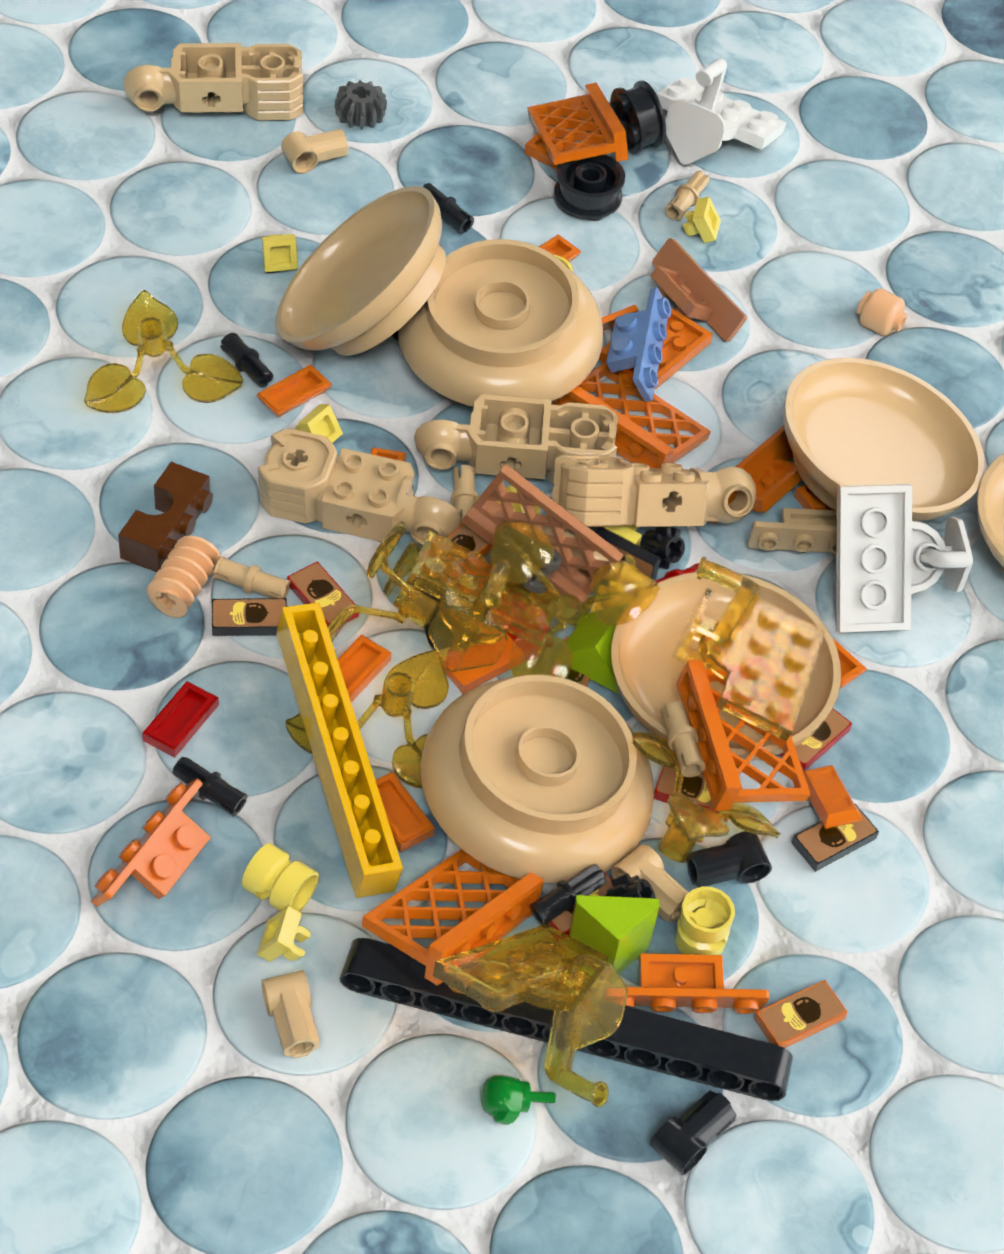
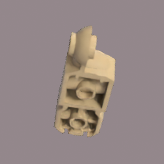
M179 43L173 49L171 68H160L148 64L137 66L127 73L124 78L123 87L127 97L144 111H155L164 104H174L180 112L231 113L244 111L247 115L259 121L292 120L303 113L302 51L290 44H255L251 47H241V43Z
M481 394L474 401L470 425L458 424L444 419L431 420L423 423L416 429L414 440L417 450L425 458L426 463L435 469H449L457 461L468 462L475 469V474L497 475L504 465L507 464L524 478L545 479L546 476L553 484L554 473L556 472L554 470L555 459L558 456L566 454H593L616 457L617 446L615 445L619 416L604 405L570 402L562 405H551V400Z
M291 428L278 431L271 435L272 445L266 453L265 465L258 467L260 503L270 516L301 523L318 521L322 522L323 529L392 544L407 532H411L412 538L417 543L427 547L437 546L462 525L461 514L448 502L435 497L414 496L413 480L415 473L411 463L345 448L341 449L340 455L337 457V451L333 443L326 436Z
M566 454L555 459L554 470L556 472L554 473L553 480L555 485L552 494L553 501L587 527L634 525L636 527L704 526L707 521L729 524L738 522L748 516L757 498L756 484L751 475L742 468L732 466L721 468L717 472H704L699 468L683 469L682 465L677 463H662L661 468H649L648 464L628 463L619 457L608 455ZM737 490L735 500L728 504L730 494Z

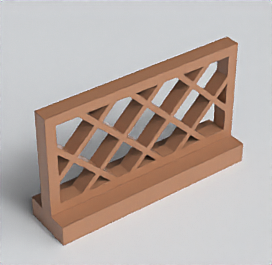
M507 464L504 465L461 520L463 524L493 547L498 545L495 542V538L499 530L504 526H509L529 538L555 549L561 555L562 563L559 569L552 572L549 578L551 584L548 589L575 610L583 604L587 596L624 556V554ZM503 479L516 488L517 493L507 492ZM512 503L522 504L525 513L515 512ZM533 505L546 511L547 515L536 514ZM541 526L552 527L554 535L544 534ZM563 528L572 531L577 538L566 537ZM570 548L581 549L584 558L573 557ZM592 551H598L609 561L595 559Z

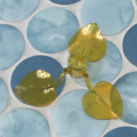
M142 290L129 306L122 323V333L125 340L133 346H139L137 348L134 370L130 372L125 365L117 363L101 366L92 374L88 381L84 403L91 409L104 413H120L136 407L146 393L145 384L137 379L141 372L144 355L159 357L165 351L170 353L180 370L187 374L182 381L183 390L194 401L201 403L219 401L238 390L243 384V378L230 362L213 354H198L191 360L190 368L187 367L175 351L173 342L168 341L178 329L176 314L170 307L155 299L149 292Z
M400 520L390 530L375 550L367 568V576L370 578L375 576L379 568L389 576L383 591L385 597H388L396 586L401 589L393 605L399 609L398 613L353 604L348 608L344 606L327 626L331 641L335 639L347 620L355 613L394 619L401 624L407 618L422 628H425L438 608L439 602L416 588L410 587L403 580L405 575L421 565V555L417 544L414 542L409 543L399 557L394 570H391L388 566L389 555L398 544L403 532L406 531L404 527L405 522Z
M506 522L499 524L495 528L491 548V563L496 574L502 580L511 584L526 583L535 574L556 599L553 613L559 621L558 624L549 628L545 635L533 628L526 629L518 635L510 651V666L513 677L550 675L565 678L571 670L573 657L570 647L563 639L552 637L560 630L564 631L566 627L576 628L585 619L587 611L591 609L593 603H596L595 613L601 622L608 625L628 623L641 615L652 604L660 590L659 585L634 566L622 562H613L601 567L596 572L591 582V588L595 596L589 597L582 603L574 595H561L540 570V568L547 566L554 557L553 546L545 533L535 526L523 522Z
M437 649L417 654L394 666L384 680L382 695L374 696L372 704L357 721L360 730L379 706L391 717H403L405 739L408 744L399 746L394 751L392 767L401 781L416 788H422L420 762L422 749L428 734L420 736L415 741L412 735V710L410 708L412 704L419 709H430L440 705L447 697L449 689L448 678ZM299 713L295 717L287 719L285 726L295 743L312 754L302 717Z
M632 733V744L645 757L662 766L672 767L676 772L674 791L667 800L670 812L665 824L669 827L658 846V849L665 856L677 862H686L687 854L692 852L696 842L702 843L704 837H723L729 833L730 827L724 819H730L738 828L753 834L774 836L775 838L780 836L781 833L773 826L770 820L762 812L746 802L733 803L729 811L715 813L708 808L698 805L688 797L680 795L684 776L680 772L675 751L669 748L667 739L651 733Z

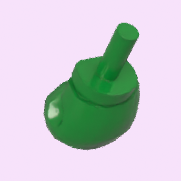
M493 1075L487 1078L481 1088L483 1110L485 1113L493 1116L495 1122L502 1125L513 1123L519 1117L520 1112L527 1113L531 1102L555 1103L556 1101L555 1092L531 1091L528 1081H520L518 1078L506 1075Z

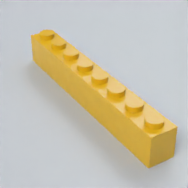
M320 603L282 607L276 634L355 897L361 898L394 892L403 866Z

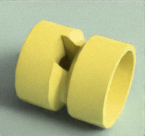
M268 843L260 848L249 862L243 874L242 887L261 900L269 898V904L278 911H282L289 906L301 912L317 887L319 874L299 860L291 863L288 853L272 843Z
M699 887L693 889L685 896L674 933L675 943L681 953L697 955H720L723 953L735 916L734 904L728 895L714 887Z

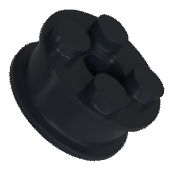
M641 80L636 82L631 89L625 90L621 87L614 89L609 104L626 130L629 153L633 155L639 154L643 147L648 145L652 147L662 146L666 138V122L659 98L651 85Z
M604 154L558 164L556 170L558 181L554 187V198L557 205L564 211L590 221H599L603 217L611 215L620 207L622 202L621 189L625 183V171L615 159Z

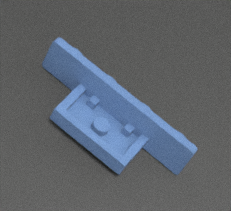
M657 287L650 289L646 310L626 313L616 317L606 362L611 372L634 368L633 382L645 402L653 400L654 389L658 385L657 374L659 363L663 359V342L667 338V320L671 316L670 303L667 298L662 297Z

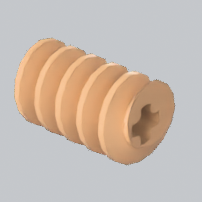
M184 536L179 538L169 553L168 558L162 564L161 569L158 570L154 579L147 587V594L152 604L163 614L170 617L180 618L185 616L188 612L187 607H191L195 601L194 597L198 596L201 591V586H204L207 582V576H210L214 571V566H216L220 558L217 548L200 537Z

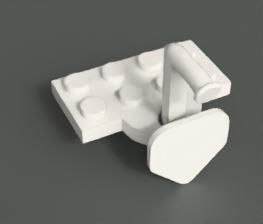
M717 59L704 69L699 70L695 75L696 81L689 78H679L656 93L662 108L668 110L665 119L666 135L678 160L683 165L690 164L716 152L720 148L722 141L735 138L762 150L783 134L786 122L779 120L776 114L768 111L760 112L751 108V105L745 101H734L724 97V94L720 91L727 69V63L724 59Z
M911 484L837 486L836 630L838 632L911 630V594L925 591L935 584L943 571L949 589L955 592L963 590L973 564V556L962 519L949 517L945 525V537H941L935 529L927 524L912 520ZM920 561H922V562H924V563H927V564H929V565L923 566V565L920 563Z

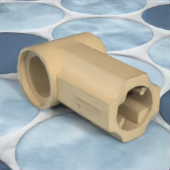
M342 129L312 136H306L299 131L292 132L284 137L281 143L283 153L297 173L311 171L318 162L348 155L346 135Z
M645 844L638 846L611 868L612 879L628 873L630 877L638 875L639 879L647 880L654 890L655 898L659 899L658 915L667 923L670 921L674 922L679 918L682 903L689 892L664 870L660 856L650 846Z
M301 970L261 979L265 1007L269 1017L273 1016L283 1055L291 1056L295 1059L308 1056L313 1050L318 1049L319 1037L310 1010L311 996L304 971Z

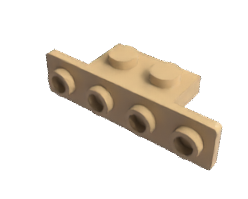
M783 508L780 516L781 523L755 521L752 524L748 539V547L766 551L829 552L837 554V511Z

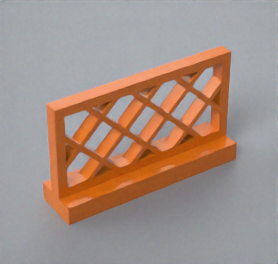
M597 82L585 85L586 95L527 107L528 116L554 165L612 153L616 162L629 159L626 130Z
M606 362L592 370L580 385L561 398L556 399L553 404L562 405L570 402L604 405L610 408L619 416L615 440L617 454L630 463L648 464L649 468H661L662 463L676 462L708 440L711 433L709 429L655 394L652 401L645 402L633 380L620 371L611 372ZM606 376L616 384L600 382V378ZM602 393L618 394L619 399L605 398ZM625 395L636 396L642 401L626 400ZM628 410L644 411L645 416L629 415ZM652 412L662 413L668 418L653 417ZM640 426L647 427L648 431H646ZM655 428L671 429V434L656 433ZM678 430H687L694 434V436L679 435ZM667 444H673L675 449H673Z
M687 660L676 686L681 702L686 708L685 711L689 723L696 729L699 736L697 745L706 765L705 770H702L714 811H729L733 803L807 801L811 793L769 668L704 669L702 660ZM745 681H760L763 694L759 696L742 684ZM709 682H720L729 688L730 691L724 697L712 689ZM735 693L753 705L748 712L730 701ZM722 709L740 720L735 728L720 718L719 712ZM757 709L772 717L774 724L771 728L752 716ZM745 724L764 736L758 744L739 732ZM732 740L751 752L745 760L730 750L729 744ZM767 740L782 748L784 753L782 759L763 748ZM755 756L774 768L769 776L750 764ZM780 772L793 781L795 788H785L773 780V778ZM741 773H745L761 784L759 789H743L739 778Z
M461 849L364 915L362 927L425 965L424 978L438 986L533 915L530 910V904L540 900L544 879L534 873H528L522 879L500 873L477 861ZM467 863L479 871H458V867ZM435 883H453L454 889H434L433 885ZM461 883L481 884L482 890L462 889ZM489 884H503L508 889L490 890ZM411 900L428 901L429 907L407 906V903ZM435 901H456L457 907H436ZM464 902H485V905L481 908H465ZM402 919L403 925H387L382 920ZM409 919H431L432 926H412ZM439 920H460V923L456 926H439ZM412 938H432L434 942L428 948H424L413 941Z

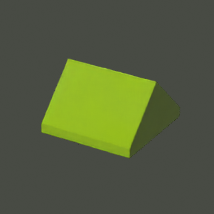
M623 604L587 613L556 653L553 661L588 676L590 680L619 694L612 669L611 645L616 625L622 613L629 605Z
M576 895L568 945L606 980L611 982L632 964L641 953L649 949L660 906L659 899Z

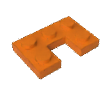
M672 307L671 316L667 320V338L663 342V359L659 363L658 385L655 389L710 345L713 333ZM611 342L601 350L598 360L602 363L607 362ZM634 368L620 371L633 380Z

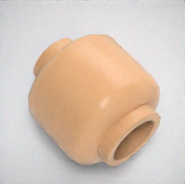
M882 288L876 289L873 292L868 291L857 308L861 325L881 336H888L894 330L899 332L908 317V314L904 313V300Z

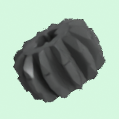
M360 79L358 83L348 81L346 86L339 87L335 99L336 114L339 116L341 123H348L349 128L359 126L361 130L364 126L374 128L375 123L383 121L385 110L387 109L386 95L382 92V87L373 86L372 81L368 83H363Z

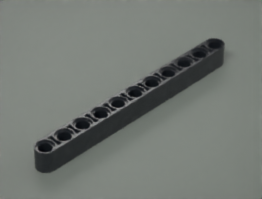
M356 938L352 941L339 978L340 983L347 989L371 997L762 1100L779 1101L786 1096L793 1055L784 1047L468 964L437 986L424 978L425 965L391 944L367 938Z

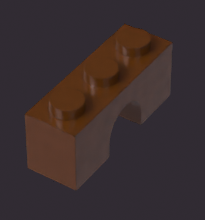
M170 462L154 484L155 509L164 513L150 515L135 510L118 534L120 558L154 572H158L161 569L162 564L168 558L169 553L179 538L192 534L197 518L202 512H207L213 499V493L210 492V476L174 462Z

